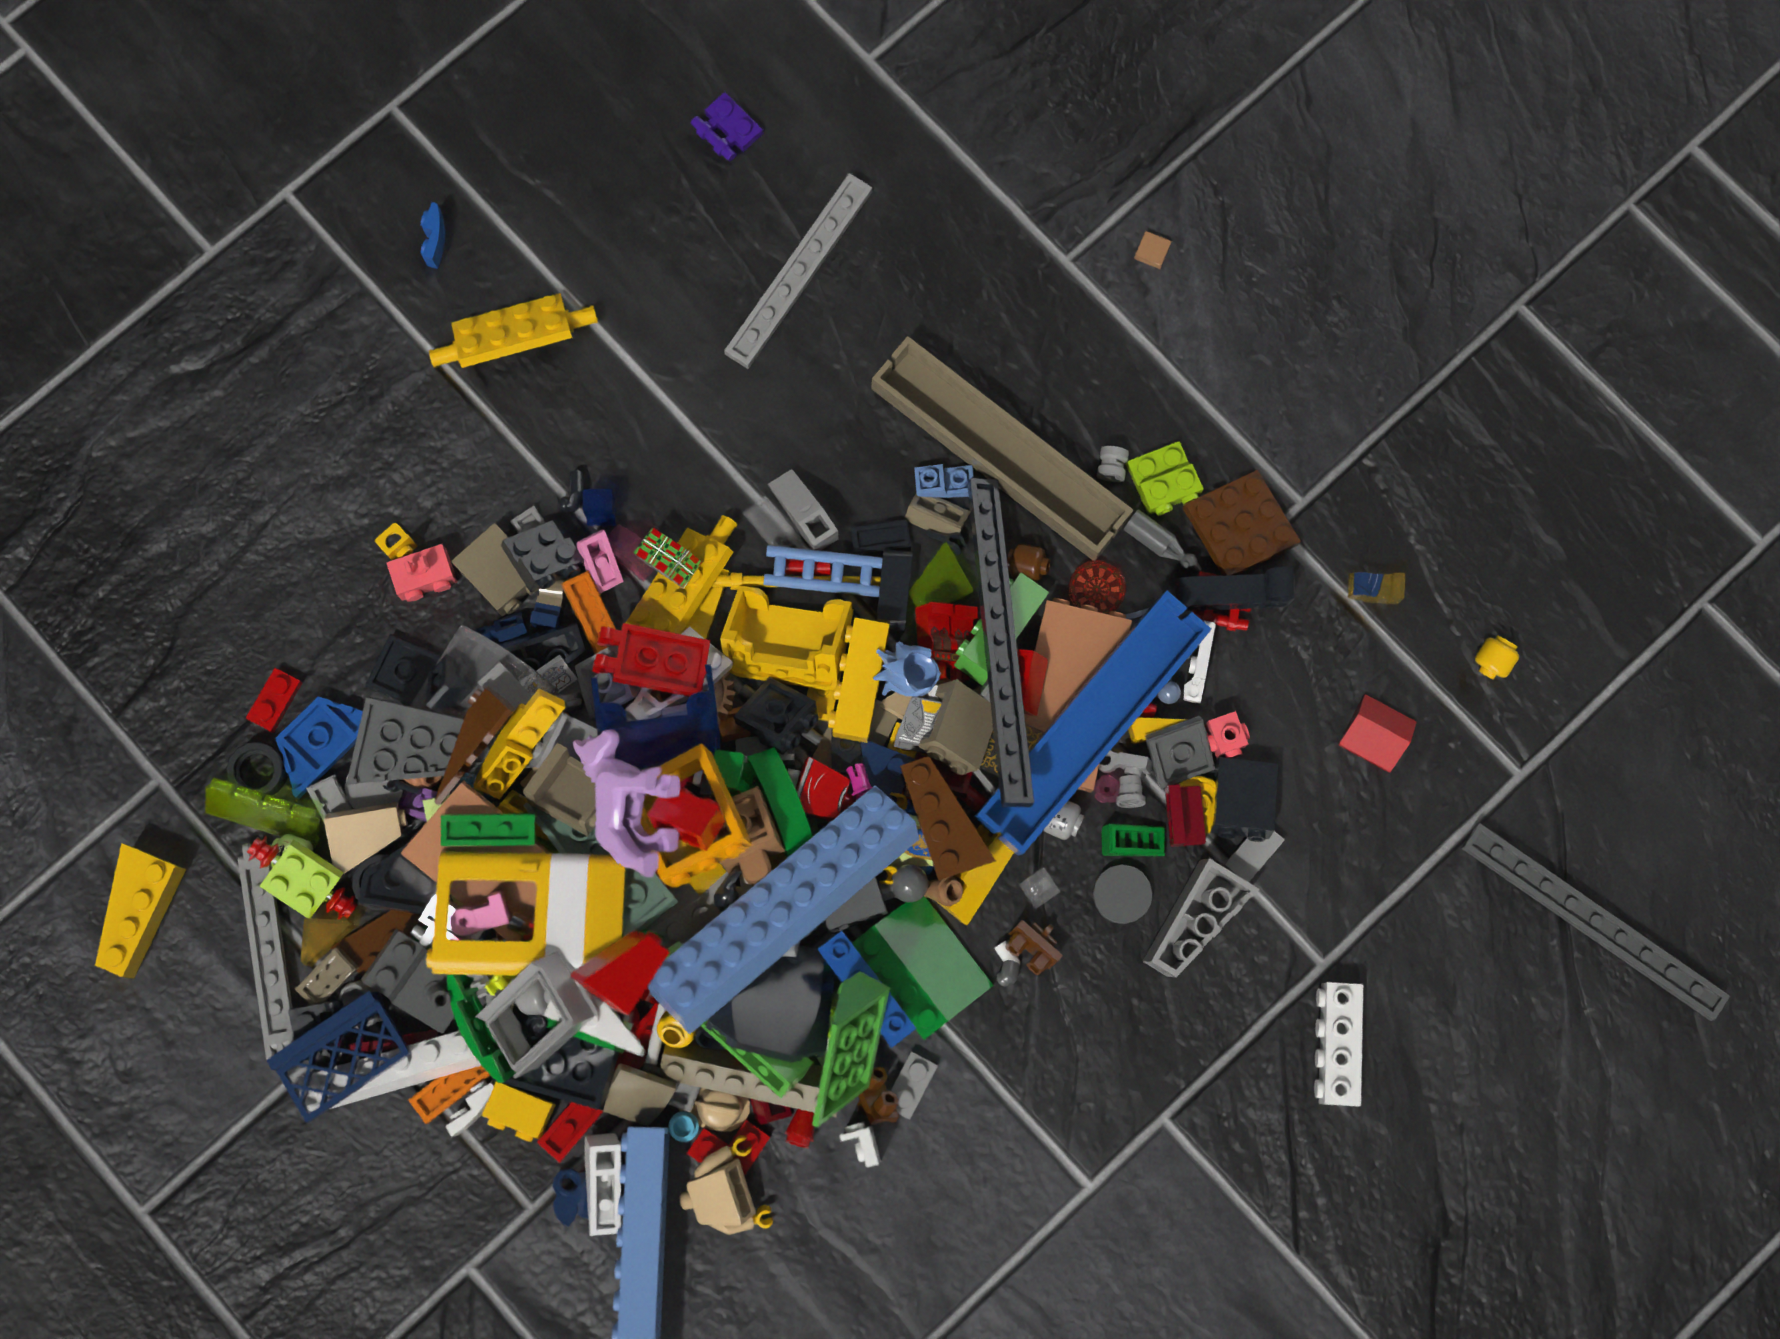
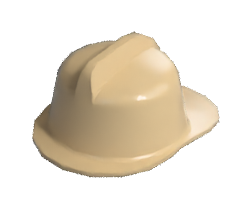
M700 1088L691 1113L698 1119L699 1127L721 1132L733 1131L747 1120L750 1112V1102L746 1097Z

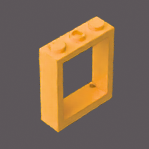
M702 743L658 766L661 767V774L658 775L657 779L660 775H674L682 781L704 770L731 831L730 835L711 844L708 851L700 850L672 866H669L663 851H656L658 854L657 871L661 881L671 888L688 884L692 877L701 872L707 873L716 869L718 863L728 858L739 857L740 853L745 852L746 848L753 845L712 752ZM645 794L644 801L654 795ZM643 805L640 823L645 832L652 836L655 834V831Z

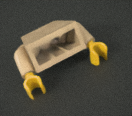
M745 1135L738 1136L734 1141V1146L730 1148L725 1146L708 1155L695 1169V1177L687 1183L688 1191L682 1192L679 1199L680 1205L684 1210L694 1209L697 1221L700 1224L711 1225V1227L729 1235L753 1229L756 1224L762 1228H768L773 1224V1218H760L761 1215L772 1212L770 1206L762 1205L755 1212L739 1158L733 1160V1156L736 1154L746 1156L751 1151L752 1146L746 1150H740L737 1147L740 1141L747 1138Z

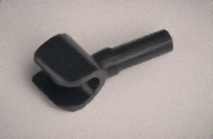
M930 529L926 532V536L948 544L952 555L958 556L961 554L959 545L966 547L964 538L959 532L952 533L949 536Z
M401 779L396 780V784L393 787L383 785L384 789L393 793L399 790H405L418 795L422 793V788L407 784Z

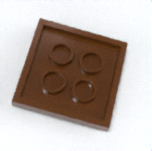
M1258 470L1194 499L1183 507L1184 512L1222 576L1238 575L1298 546L1301 542Z

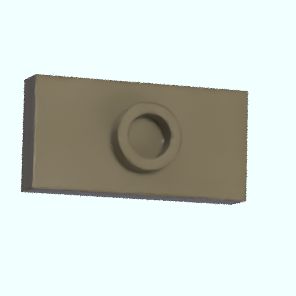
M338 946L331 951L295 990L309 1004L327 1001L359 967Z

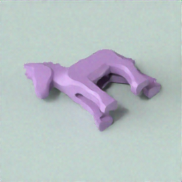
M604 730L599 736L594 738L588 736L583 741L575 740L573 746L580 757L581 763L584 765L585 775L591 777V782L595 783V834L598 842L605 850L609 851L618 864L621 863L625 868H633L644 877H653L655 870L658 868V854L656 851H674L678 847L679 832L676 829L666 828L658 829L652 836L648 835L640 823L645 794L664 798L678 796L680 794V778L674 775H660L657 779L658 775L661 774V767L640 771L626 762L614 759L616 747L619 744V735L615 730Z

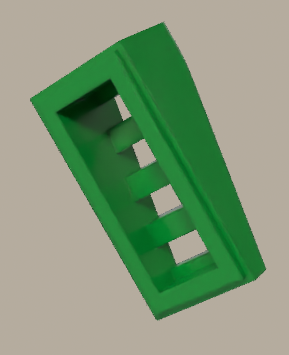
M1126 824L1105 825L1102 827V855L1165 856V827ZM1125 833H1129V848L1125 847ZM1137 833H1141V848H1138ZM1149 833H1153V849H1149Z

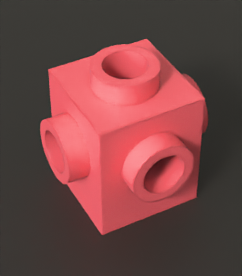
M1236 711L1209 720L1204 725L1210 750L1215 753L1216 758L1224 755L1225 758H1234L1243 754L1241 749L1248 745L1247 740L1250 739L1245 723H1240Z

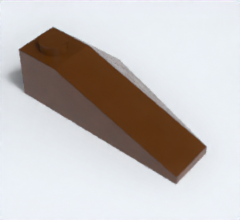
M489 686L484 691L478 688L468 700V703L472 706L465 715L434 802L438 806L446 799L516 710L514 705Z

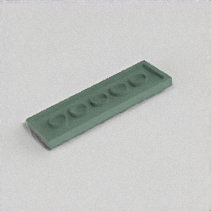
M528 802L523 805L528 813H535V822L560 854L611 855L598 842L595 828L587 836L528 804ZM625 868L622 933L625 936L633 930L642 932L678 902L655 872L653 877H644L633 868Z

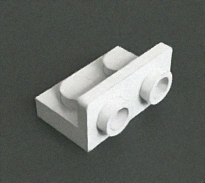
M864 1122L845 1127L846 1133L840 1135L841 1141L859 1137L860 1142L855 1144L859 1162L865 1161L866 1167L878 1165L881 1159L873 1127L865 1128Z

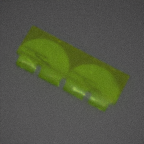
M213 778L211 783L206 786L205 813L279 837L291 834L311 842L314 848L317 847L320 819L314 818L316 814L315 809L295 803L292 810H289L290 801L268 794L265 796L264 801H261L263 798L262 792L243 786H238L236 792H234L235 784L218 778Z

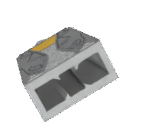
M937 685L924 695V699L919 697L911 698L897 732L894 747L927 754L918 745L920 740L930 737L942 704L941 699L935 696L938 688Z

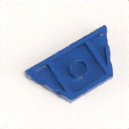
M317 697L275 738L279 751L283 756L285 771L293 788L292 794L297 799H300L307 792V787L315 784L356 744L363 711Z

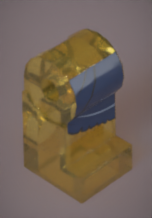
M1354 572L1348 576L1349 599L1396 605L1404 599L1405 573L1374 574Z

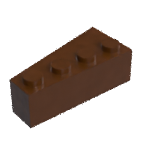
M928 756L901 765L900 768L937 879L942 880L995 862L996 860L931 758Z

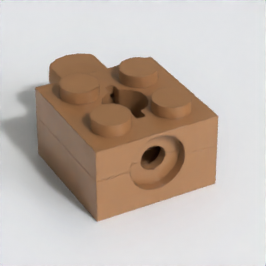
M758 786L732 796V800L753 845L746 848L745 852L740 853L739 857L728 858L720 862L728 873L740 868L744 879L752 887L773 871L769 857L784 851L775 822L765 797ZM726 820L713 843L731 834Z

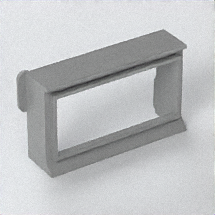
M558 952L530 963L476 1016L486 1021L489 1030L511 1068L516 1072L513 1076L514 1078L538 1068L591 1019L599 1014L598 1006L589 991L581 985L578 986L569 977L571 973ZM539 979L563 1021L531 1049L521 1032V1025L512 1012L510 1005Z

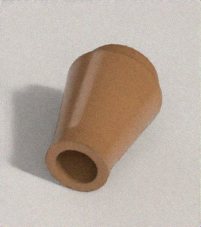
M948 877L942 880H928L929 886L924 897H928L944 906H952L960 901L963 889L955 878Z

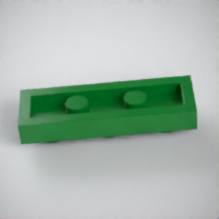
M535 813L441 814V846L535 845Z

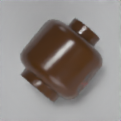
M1019 544L1014 550L1011 549L1007 557L1008 572H1010L1014 580H1016L1020 573H1023L1038 583L1043 575H1048L1051 561L1050 558H1046L1045 550L1042 547Z

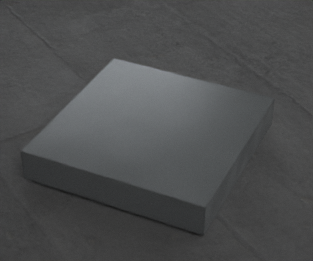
M1200 716L1145 735L1157 784L1161 789L1215 770L1204 722Z

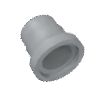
M1136 775L1120 777L1119 796L1116 798V805L1123 808L1144 806L1146 804V797L1142 794L1141 777Z

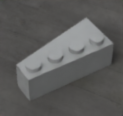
M1210 858L1200 860L1142 962L1167 977H1177L1203 950V947L1222 930L1221 928L1260 889Z

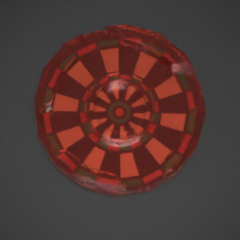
M1088 561L1079 566L1070 578L1068 586L1070 601L1074 607L1081 608V605H1090L1098 608V612L1109 615V612H1115L1124 600L1126 593L1125 579L1118 568L1105 563V561Z

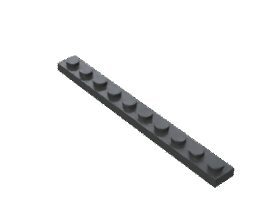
M1482 824L1476 825L1461 849L1708 1020L1715 1021L1728 1001L1730 995Z

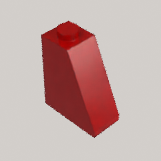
M633 930L575 969L569 977L612 1009L628 1016L670 952L661 945L663 940L650 931L643 934Z

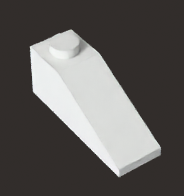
M615 1133L585 1135V1172L590 1236L617 1234L618 1228H621V1215H618L619 1196H621V1144Z

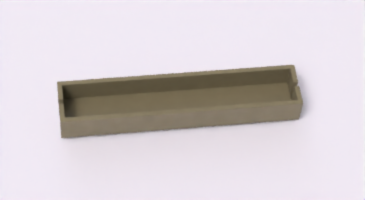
M907 336L891 355V361L887 360L873 376V391L966 463L972 465L984 477L998 480L999 488L1094 562L1109 545L1112 538L1118 534L1130 519L1133 512L1132 508Z

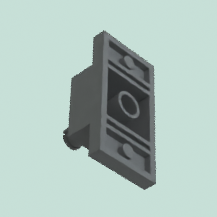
M396 928L361 979L362 982L388 997L395 1006L438 1032L450 1034L460 1031L450 1004L447 974H433L432 968H427L426 964L427 950L429 948H425L418 941ZM486 996L479 998L483 1009L488 1005L486 1003Z

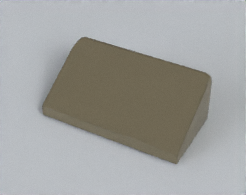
M916 493L908 507L905 519H907V522L925 530L930 529L949 536L955 532L961 533L970 511L944 499L917 496Z

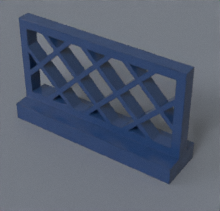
M368 991L266 1060L271 1070L276 1071L306 1123H310L412 1054L383 1006L385 1002L379 993ZM377 1012L383 1020L380 1034L366 1031L368 1019ZM361 1024L360 1030L354 1029L356 1026ZM387 1029L389 1030L392 1036L386 1035ZM349 1031L359 1033L354 1051L340 1048L343 1035ZM365 1034L379 1037L375 1055L361 1053ZM385 1039L395 1040L401 1050L400 1053L391 1059L381 1057ZM335 1041L334 1047L328 1046ZM322 1049L333 1050L329 1068L314 1066L317 1053ZM339 1052L353 1054L349 1073L335 1070ZM359 1056L374 1059L371 1072L365 1076L355 1074ZM309 1059L308 1064L303 1063L304 1061ZM380 1060L386 1061L385 1063L379 1066ZM297 1066L307 1068L303 1086L293 1084L288 1075V1072ZM313 1069L328 1072L323 1090L309 1087ZM334 1073L348 1076L345 1090L340 1093L330 1092ZM354 1078L360 1079L353 1084ZM296 1088L302 1089L301 1095ZM308 1091L322 1093L319 1107L310 1113L305 1104ZM328 1095L334 1096L333 1098L327 1101Z

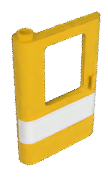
M441 851L438 864L432 949L427 950V968H432L433 974L519 975L530 963L558 952L569 972L572 973L575 969L622 938L625 867L621 863L618 864L612 855ZM455 880L535 882L537 891L533 939L529 942L449 940L447 938L451 883Z

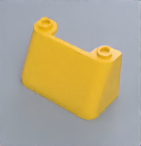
M739 585L720 638L723 654L733 662L729 672L743 678L766 681L771 677L782 684L821 690L835 689L836 682L839 681L841 674L839 666L842 653H845V635L847 626L850 625L852 602L841 599L827 601L823 612L769 605L768 597L763 590L758 587Z

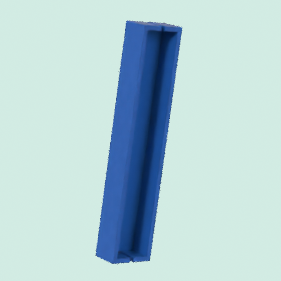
M1166 591L1157 598L1028 751L1034 804L1031 807H1001L1000 789L998 786L973 816L992 834L1000 832L1001 835L998 839L1017 856L1025 853L1212 630L1193 612L1180 620L1177 616L1182 614L1187 607L1170 592Z

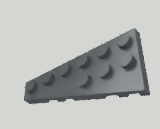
M369 696L366 697L346 785L444 776L464 718ZM503 727L466 773L479 772ZM528 763L525 768H534L535 766Z

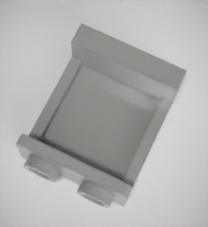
M562 712L532 749L533 758L529 764L539 768L557 743L566 747L569 755L581 762L574 749L573 742L575 740L583 741L588 736L597 737L602 731ZM619 740V744L616 747L615 756L623 741Z

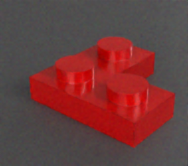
M745 1120L728 1145L706 1128H703L686 1154L701 1164L708 1155L725 1146L728 1148L734 1146L735 1139L738 1136L745 1135L747 1138L740 1141L737 1147L740 1150H746L752 1146L750 1153L746 1156H739L737 1154L733 1156V1160L739 1158L745 1176L771 1136L748 1120Z

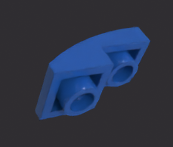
M432 202L429 210H425L421 219V226L427 236L422 244L421 254L427 266L438 269L444 250L445 225L443 214L438 204Z

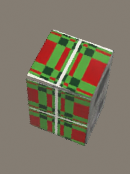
M653 527L634 551L635 556L637 555L645 564L682 588H685L702 563L689 550L686 552V548Z

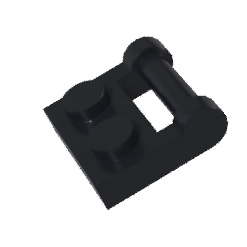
M342 998L290 1008L288 1013L294 1041L324 1021L322 1012H329L331 1017L343 1009ZM344 1034L340 1048L348 1050L347 1034ZM329 1049L319 1051L314 1066L330 1063L333 1051ZM339 1052L337 1062L350 1060L353 1056L351 1057L348 1053ZM307 1059L303 1063L308 1064L309 1059Z

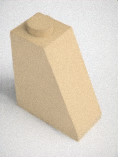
M398 802L326 814L324 823L332 865L345 874L399 838L403 833V827L407 826L405 809H400Z

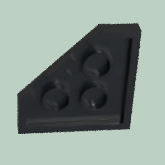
M410 842L363 873L358 898L359 905L422 915L436 894L437 883L401 854Z

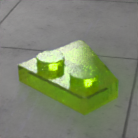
M947 542L940 547L934 559L927 565L921 577L909 590V596L916 607L929 602L951 604L973 592L972 586Z

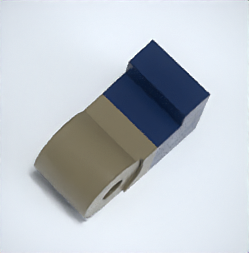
M563 578L556 581L548 589L539 590V596H537L535 608L530 618V623L534 628L548 630L561 626L567 597L561 583L567 581V579Z

